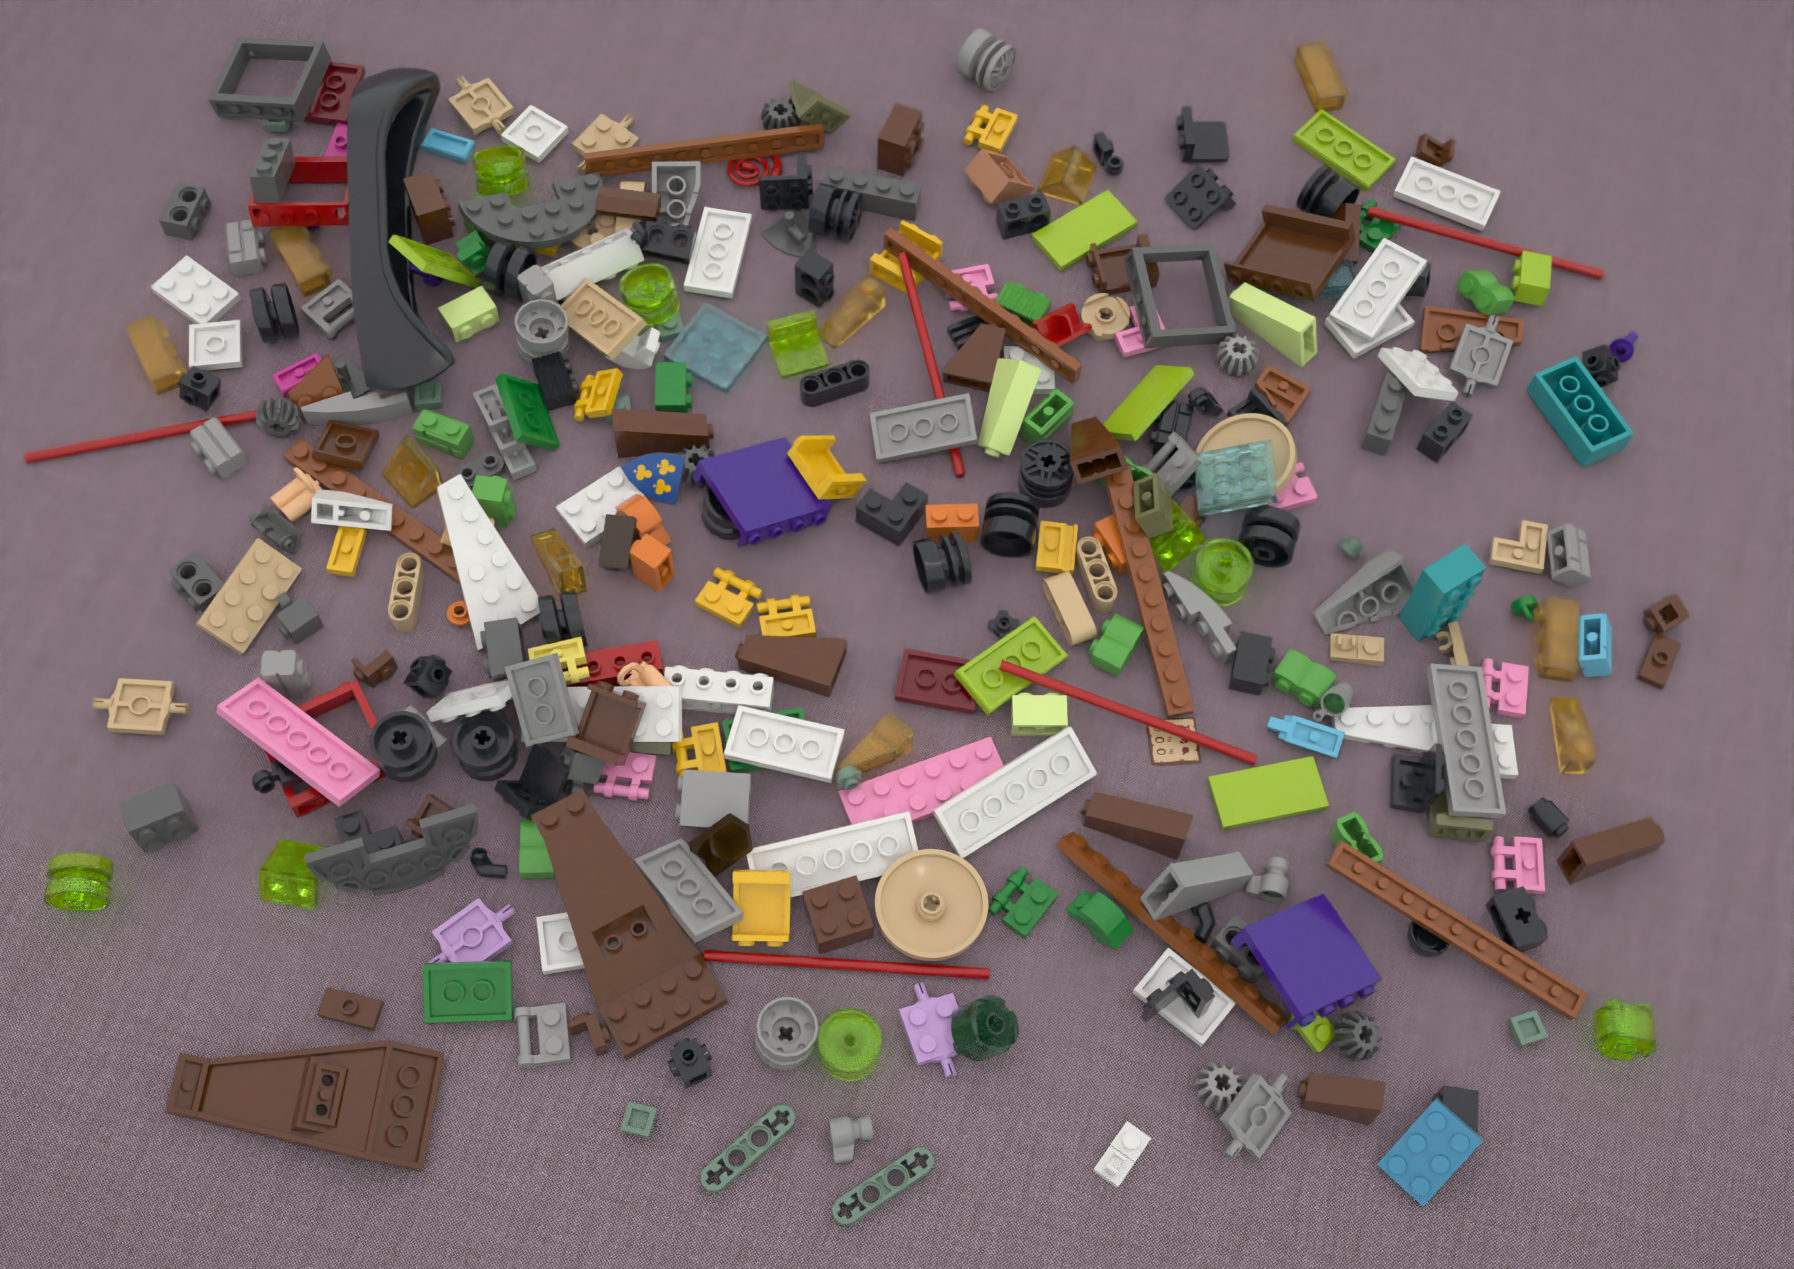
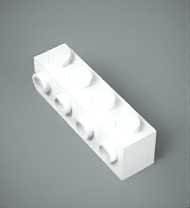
M626 228L540 267L544 274H547L553 281L557 300L568 299L586 279L593 283L614 278L617 275L616 273L624 269H634L638 266V263L644 261L640 246L636 245L634 240H631L633 232Z
M681 665L665 668L664 677L673 686L682 687V709L736 714L738 705L771 712L774 694L773 677L762 673L745 675L738 671L715 672L710 668L695 670Z

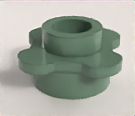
M1343 533L1342 536L1345 539L1340 543V546L1354 559L1359 554L1364 557L1365 553L1361 550L1364 545L1354 535L1349 538Z
M849 766L836 773L837 789L851 790L857 787L863 780L861 777L862 771H857L855 766Z

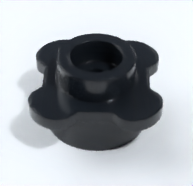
M1006 610L998 611L997 617L988 622V628L993 630L994 634L1001 639L1020 626L1019 620L1010 617Z

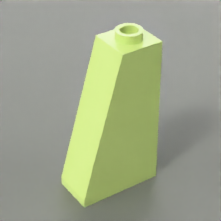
M1245 282L1231 293L1229 299L1232 316L1295 364L1303 367L1317 354L1316 317Z
M998 358L977 444L986 449L984 453L999 458L1000 454L1010 456L1039 378L1040 368L1022 360Z

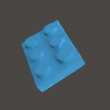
M1436 1098L1377 1165L1419 1204L1424 1206L1482 1143L1483 1139Z

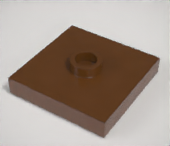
M329 420L312 451V459L363 470L379 439V431Z

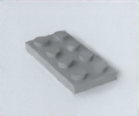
M969 393L870 413L878 463L978 444Z
M682 838L634 859L636 867L694 943L743 920L744 912L696 854L690 851V847Z

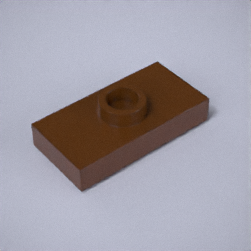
M1656 632L1636 679L1662 690L1681 643Z
M327 987L317 1015L320 1018L375 1031L384 1002Z

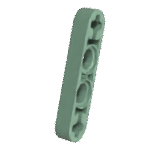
M783 1104L775 1106L703 1169L700 1176L704 1190L711 1194L722 1192L784 1138L795 1126V1113L792 1108ZM777 1114L782 1116L788 1114V1124H778L774 1128L777 1135L773 1136L770 1128L764 1124L769 1122L770 1127H772L777 1122ZM759 1131L766 1133L768 1136V1142L762 1147H757L751 1142L753 1134ZM735 1151H740L746 1156L743 1165L738 1167L732 1166L728 1161L731 1153ZM724 1162L725 1167L732 1174L728 1176L725 1171L719 1177L721 1182L719 1185L715 1183L708 1185V1174L712 1172L714 1175H717L723 1170L719 1164Z
M917 1147L840 1197L832 1208L834 1221L842 1227L852 1226L927 1176L932 1171L934 1165L932 1153L924 1147ZM918 1155L920 1158L926 1157V1168L922 1169L921 1166L915 1167L911 1171L914 1177L910 1178L907 1169L902 1164L906 1162L909 1168L914 1165L915 1156ZM890 1172H901L904 1176V1182L900 1186L890 1185L887 1181V1176ZM868 1187L876 1188L880 1194L879 1199L874 1203H868L862 1197L863 1191ZM857 1196L858 1202L864 1210L860 1212L859 1206L852 1209L850 1219H847L846 1216L840 1218L838 1216L841 1212L840 1206L851 1207L855 1204V1200L852 1197Z

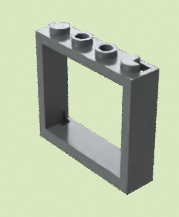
M238 38L208 100L218 117L303 122L332 59L324 42ZM250 58L308 61L291 97L233 94Z
M1214 244L1133 247L1124 258L1145 348L1220 344L1227 335L1232 337L1235 334L1236 322L1232 318L1230 299L1225 291V278L1221 275L1220 259L1215 251ZM1201 260L1218 326L1161 330L1145 263Z

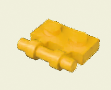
M982 105L973 115L972 124L966 128L963 143L969 146L973 140L978 139V148L1001 154L1018 122V115L1000 108H996L994 113L991 114L988 113L989 107ZM987 124L985 129L980 128L981 125Z
M618 368L597 371L596 376L586 375L585 381L580 385L579 391L581 394L579 400L574 405V419L576 421H583L585 415L589 418L611 415L623 373Z
M717 567L713 572V576L721 581L717 585L708 580L695 599V606L741 629L754 609V604L747 600L750 596L759 600L763 590L756 587L754 582L750 580L744 581L735 576V572L729 569L725 571ZM731 585L741 590L739 595L728 591L729 586Z
M798 594L790 595V598L780 600L769 598L767 602L757 603L758 613L769 612V615L759 616L762 635L816 637L812 608L801 610V607L810 606L809 595L800 597ZM791 608H792V611H791V612H785V613H778V614H777V611H778V610H785V609H791Z
M718 722L691 727L692 737L684 738L682 731V742H672V751L676 753L677 764L675 765L677 775L683 776L684 770L727 772ZM695 749L696 759L688 760L687 750Z

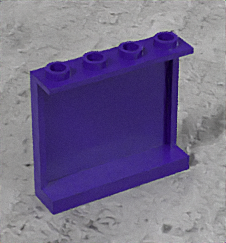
M786 437L699 460L693 478L697 485L707 482L741 534L737 543L739 548L746 545L753 546L760 541L770 538L776 539L789 532L796 533L809 526H819L827 520L832 505L828 499L819 500L794 465L787 454L792 446Z
M1324 893L1244 927L1231 940L1236 950L1246 946L1249 947L1295 1017L1286 1025L1287 1029L1297 1025L1304 1028L1314 1022L1318 1015L1321 1018H1325L1332 1014L1337 1006L1344 1009L1356 1001L1355 998L1358 996L1361 1000L1367 998L1376 991L1374 986L1382 980Z

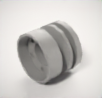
M978 28L964 42L956 60V69L969 79H975L977 84L983 85L985 89L994 91L1009 76L1016 60L1017 50L1004 40L997 41L996 35L986 29Z
M544 299L529 301L521 306L516 313L514 322L519 355L530 364H532L533 358L546 356L557 351L561 352L564 359L570 344L568 318L565 310L559 304Z
M793 997L776 998L766 1004L759 1013L754 1037L756 1052L764 1063L771 1068L784 1071L796 1069L812 1055L818 1032L817 1017L812 1008L801 999ZM780 1035L784 1037L790 1035V1041H788L787 1039L781 1041Z

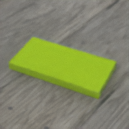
M1320 109L1292 136L1291 140L1365 192L1374 186L1396 162L1395 158L1323 109Z
M1106 190L1034 232L1031 239L1061 272L1086 257V253H1089L1090 244L1096 243L1097 249H1100L1137 227L1138 221L1109 190Z
M393 235L389 240L392 246L422 272L473 288H478L481 283L478 277L474 276L467 267L448 252L398 235Z
M1155 365L1103 425L1115 439L1137 441L1194 376L1192 368Z
M1033 616L956 670L954 676L988 716L1012 699V695L1019 694L1033 684V682L999 670L1002 660L1045 675L1065 661L1068 655L1040 621Z
M1313 756L1209 776L1207 779L1222 830L1326 810L1329 807Z

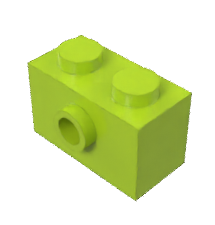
M1523 250L1520 259H1515L1512 267V274L1515 275L1513 276L1510 290L1514 291L1515 301L1543 307L1550 290L1552 256Z

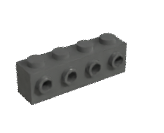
M827 166L823 183L837 186L839 199L845 189L851 191V196L855 191L861 192L863 195L862 211L916 221L921 203V184L871 175L865 172L846 170L841 167Z

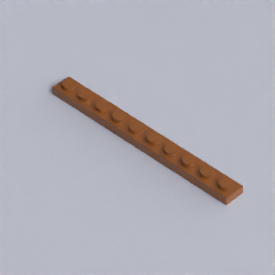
M822 123L589 152L584 153L587 174L599 172L600 176L604 177L651 171L652 162L700 161L701 164L823 149Z
M891 227L884 233L885 250L897 258L898 254L907 253L910 267L988 324L993 323L1005 328L1007 338L1074 385L1080 379L1082 364L1074 356H1069L1056 343L1048 341L1035 328H1030L1023 323L1017 315L1009 313L997 301L991 300L984 295L979 288L966 282L961 275L952 272L940 260L928 255L922 247L910 242L904 234L896 232Z
M302 438L283 454L286 462L294 467H298L304 474H310V477L314 481L317 480L320 483L319 485L326 490L347 492L393 504L392 530L383 531L460 585L452 547L441 543V537L340 465L313 460L312 451L314 447Z
M1127 464L1128 470L1103 477L1140 619L1144 627V634L1166 717L1192 714L1195 710L1150 541L1135 519L1134 481L1130 466Z
M1071 832L1060 839L1056 845L1060 851L1272 1035L1284 1025L1288 1017L1283 1014V1010L1277 1004L1269 1002L1262 996L1260 990L1255 985L1247 983L1240 977L1238 971L1233 966L1225 964L1218 958L1216 952L1211 947L1203 945L1196 939L1194 933L1189 928L1181 926L1173 919L1172 915L1154 921L1140 899L1145 891L1137 888L1130 882V878L1124 872L1115 869L1103 854L1093 850L1085 838Z
M1342 840L1338 842L1325 865L1327 868L1570 1020L1576 1018L1587 996L1585 992Z

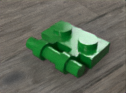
M1370 199L1367 203L1361 205L1359 246L1373 254L1384 238L1390 240L1402 225L1367 216L1368 207L1376 208L1377 202L1374 199ZM1365 219L1370 222L1367 227L1362 224Z
M1020 866L1016 873H1011L1006 879L1007 884L1000 892H996L991 898L992 903L988 906V912L996 916L1000 909L1005 911L1007 915L1003 918L1002 923L1020 937L1026 939L1058 898L1059 893L1038 878H1035L1029 886L1024 882L1029 872ZM1017 890L1022 896L1014 905L1009 901V898Z

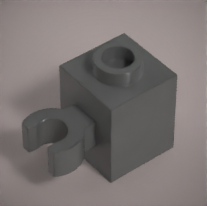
M285 592L276 597L280 607L283 609L276 614L281 623L277 627L286 639L291 637L298 645L324 627L319 615L304 597H301L294 603Z
M565 746L564 752L560 754L559 759L569 767L570 772L567 778L569 780L565 783L563 792L571 795L583 789L584 782L597 785L605 761Z

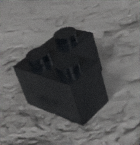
M905 482L893 500H890L870 488L856 506V523L900 547L925 513L928 494Z
M362 810L334 818L340 842L344 843L362 837L368 855L404 844L397 826L371 833L369 822Z

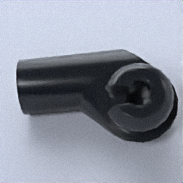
M634 222L631 227L633 232L631 240H634L636 245H641L643 241L648 239V233L641 222Z
M476 848L472 851L471 864L481 877L507 878V865L493 864L484 848Z
M1208 902L1191 908L1193 915L1199 917L1200 924L1194 935L1201 943L1207 942L1216 923L1211 905Z

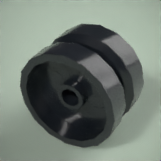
M503 241L495 243L487 258L483 281L485 291L488 294L499 297L505 294L507 299L522 303L523 299L517 277L528 268L537 265L536 251L522 246L516 249L515 245Z
M286 282L272 285V301L268 292L263 287L250 289L253 317L264 344L278 341V325L282 334L287 339L300 336L296 311Z
M708 485L705 489L701 514L704 526L713 535L721 539H740V532Z
M1261 505L1247 510L1236 544L1238 553L1251 563L1263 567L1277 568L1291 563L1296 547L1295 543L1301 529L1299 520L1284 509L1273 506Z
M575 589L561 592L560 601L562 609L560 610L557 609L555 598L551 594L538 597L541 613L539 614V619L547 644L564 641L563 635L568 634L569 639L581 637L583 647H587Z
M408 711L392 712L382 717L374 725L369 736L371 752L382 773L395 781L411 782L424 777L433 768L438 757L437 744L427 722L416 713Z
M481 711L477 715L465 717L453 733L454 750L462 770L471 778L479 781L500 779L514 768L518 760L519 748L510 723L502 715L491 711Z

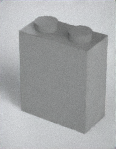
M684 770L683 776L678 777L677 790L682 792L681 804H676L675 819L680 820V826L709 828L731 813L749 824L752 775L746 773Z

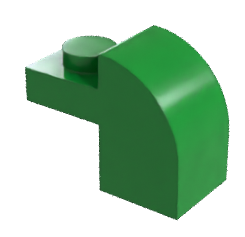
M475 230L455 244L460 251L457 253L459 259L477 277L485 270L491 248L484 236Z
M1084 890L1066 908L1071 918L1089 927L1096 941L1114 950L1134 931L1120 908L1100 892L1093 895Z

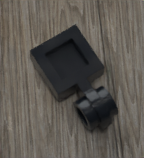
M1103 131L1094 134L1092 150L1101 166H1105V170L1109 175H1119L1123 172L1124 162L1120 157L1112 156V153H1114L1112 141L1107 139Z
M1203 387L1195 388L1188 394L1189 404L1192 407H1196V409H1201L1205 414L1209 412L1217 417L1224 411L1211 392Z
M274 760L271 762V772L260 770L253 775L252 786L256 791L265 794L274 789L276 781H279L284 789L304 780L281 762Z

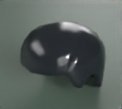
M1413 921L1410 923L1407 939L1410 948L1416 954L1423 957H1436L1448 949L1450 944Z

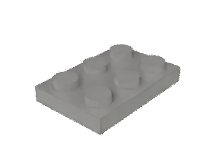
M558 653L505 667L526 747L579 733Z

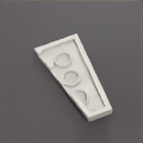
M1432 705L1347 708L1340 716H1331L1333 728L1345 732L1343 739L1367 744L1374 742L1384 744V747L1393 749L1400 747L1410 749L1411 752L1419 754L1427 752L1433 746L1431 723L1434 721Z

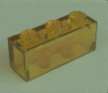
M1325 41L1298 45L1294 63L1315 114L1320 109L1326 112L1341 110L1345 99L1348 97V90L1340 79L1339 68L1334 65L1331 50H1328Z
M278 226L269 230L276 250L305 298L331 285L329 275H332V272L326 261H320L319 258L322 256L315 243L310 244L309 240H311V237L305 226Z
M152 314L125 325L157 395L159 396L179 388L178 381L181 375L187 372L181 359L175 360L174 358L178 353L172 340L167 342L165 339L169 334L164 323H157Z
M1547 596L1542 605H1538L1536 610V621H1539V628L1536 631L1535 643L1539 644V652H1537L1535 657V668H1538V678L1570 683L1578 672L1579 600Z

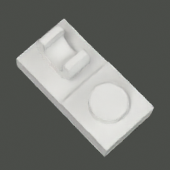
M1126 1121L1093 1169V1172L1118 1189L1151 1138Z

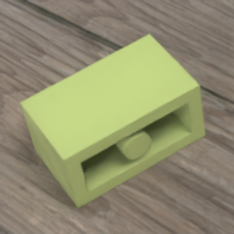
M482 286L438 308L442 323L456 343L463 339H468L473 334L489 328L500 321L496 305Z
M1020 693L1012 695L1011 736H1053L1068 727L1067 695H1059L1058 693H1047L1045 695Z

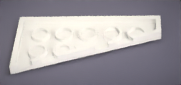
M459 474L438 486L437 493L478 652L484 648L482 647L480 631L485 630L484 622L517 617L520 625L540 614L539 596L463 477Z

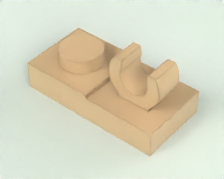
M1458 621L1448 623L1450 633L1441 631L1436 634L1438 641L1448 640L1446 645L1439 646L1441 654H1447L1453 650L1455 657L1450 658L1451 665L1470 666Z
M1331 633L1329 636V661L1382 666L1384 663V638Z

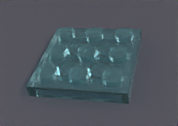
M705 302L663 356L667 362H686L687 372H692V376L727 394L767 343L768 335Z
M1271 439L1195 453L1202 461L1195 470L1199 516L1278 503Z

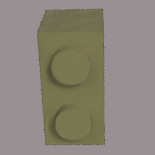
M1155 473L1134 481L1135 519L1150 539L1173 530L1171 493L1159 475Z

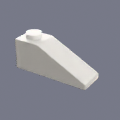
M318 489L312 497L311 523L391 531L393 504L347 492Z

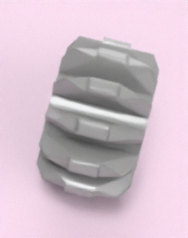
M1237 333L1233 338L1227 335L1224 341L1218 345L1216 361L1220 362V369H1227L1228 375L1232 372H1235L1238 377L1242 372L1248 375L1251 369L1257 365L1259 349L1255 347V341H1247V335L1243 338H1240Z
M1221 1061L1218 1067L1214 1062H1210L1208 1070L1203 1068L1200 1070L1199 1075L1201 1078L1196 1080L1195 1086L1201 1088L1197 1093L1198 1098L1207 1097L1204 1103L1205 1107L1215 1103L1216 1112H1220L1223 1105L1228 1109L1244 1086L1240 1084L1244 1079L1243 1074L1234 1075L1237 1069L1236 1065L1226 1069L1225 1061ZM1219 1082L1225 1084L1221 1091L1216 1088Z

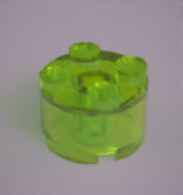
M1619 999L1607 1000L1605 1006L1594 1013L1596 1051L1600 1049L1602 1056L1614 1060L1627 1061L1633 1060V1055L1642 1054V1058H1646L1656 1052L1655 1020L1652 1006L1649 1004H1624Z

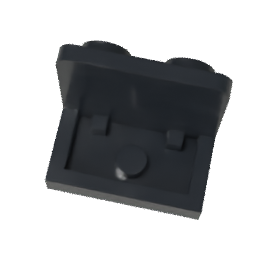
M1182 106L1180 116H1176L1175 124L1176 131H1179L1178 149H1181L1182 162L1228 161L1229 147L1226 124L1222 121L1193 122L1192 107Z
M797 155V175L763 176L759 178L762 210L809 209L808 195H813L812 165H807L806 155Z
M1199 164L1165 197L1166 202L1194 230L1198 229L1223 204L1229 210L1237 204L1231 198L1234 193L1225 184L1222 187L1218 185L1216 181L1219 177L1210 168L1205 171Z
M1435 743L1422 758L1394 754L1391 757L1390 808L1423 813L1439 795H1442L1445 781L1441 778V769L1445 763V754L1442 753L1441 744Z
M534 744L520 780H498L494 790L503 797L504 802L518 810L521 817L532 820L531 815L558 802L570 770L565 763L542 744Z
M1193 969L1186 974L1180 971L1169 980L1170 985L1162 991L1158 988L1146 998L1148 1002L1143 1006L1144 1011L1141 1018L1144 1022L1148 1021L1180 996L1199 1019L1208 1011L1215 997L1213 987L1205 978L1201 979Z

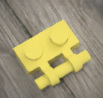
M581 637L528 649L530 660L558 653L562 669L568 668L569 670L563 672L565 682L571 681L574 684L580 682L579 679L590 677L588 666L577 669L578 665L587 663Z

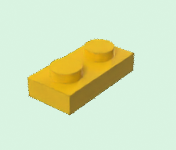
M339 526L326 567L328 574L348 577L355 576L367 535L366 528Z

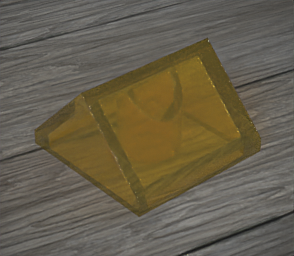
M1077 145L1053 153L1037 193L1043 192L1044 195L1082 205L1096 173L1097 166Z
M408 435L403 436L381 474L411 508L418 507L435 495L437 487L444 483L439 468Z

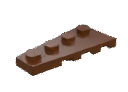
M1425 305L1422 316L1419 351L1422 353L1455 351L1464 325L1467 323L1478 328H1486L1489 315ZM1498 316L1500 320L1495 331L1502 337L1513 340L1511 347L1520 346L1523 337L1524 319Z

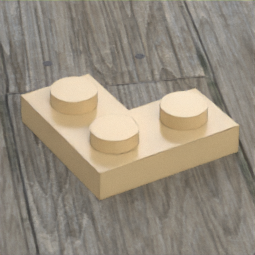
M1522 520L1519 524L1518 541L1494 537L1491 541L1489 564L1541 574L1544 570L1548 525Z

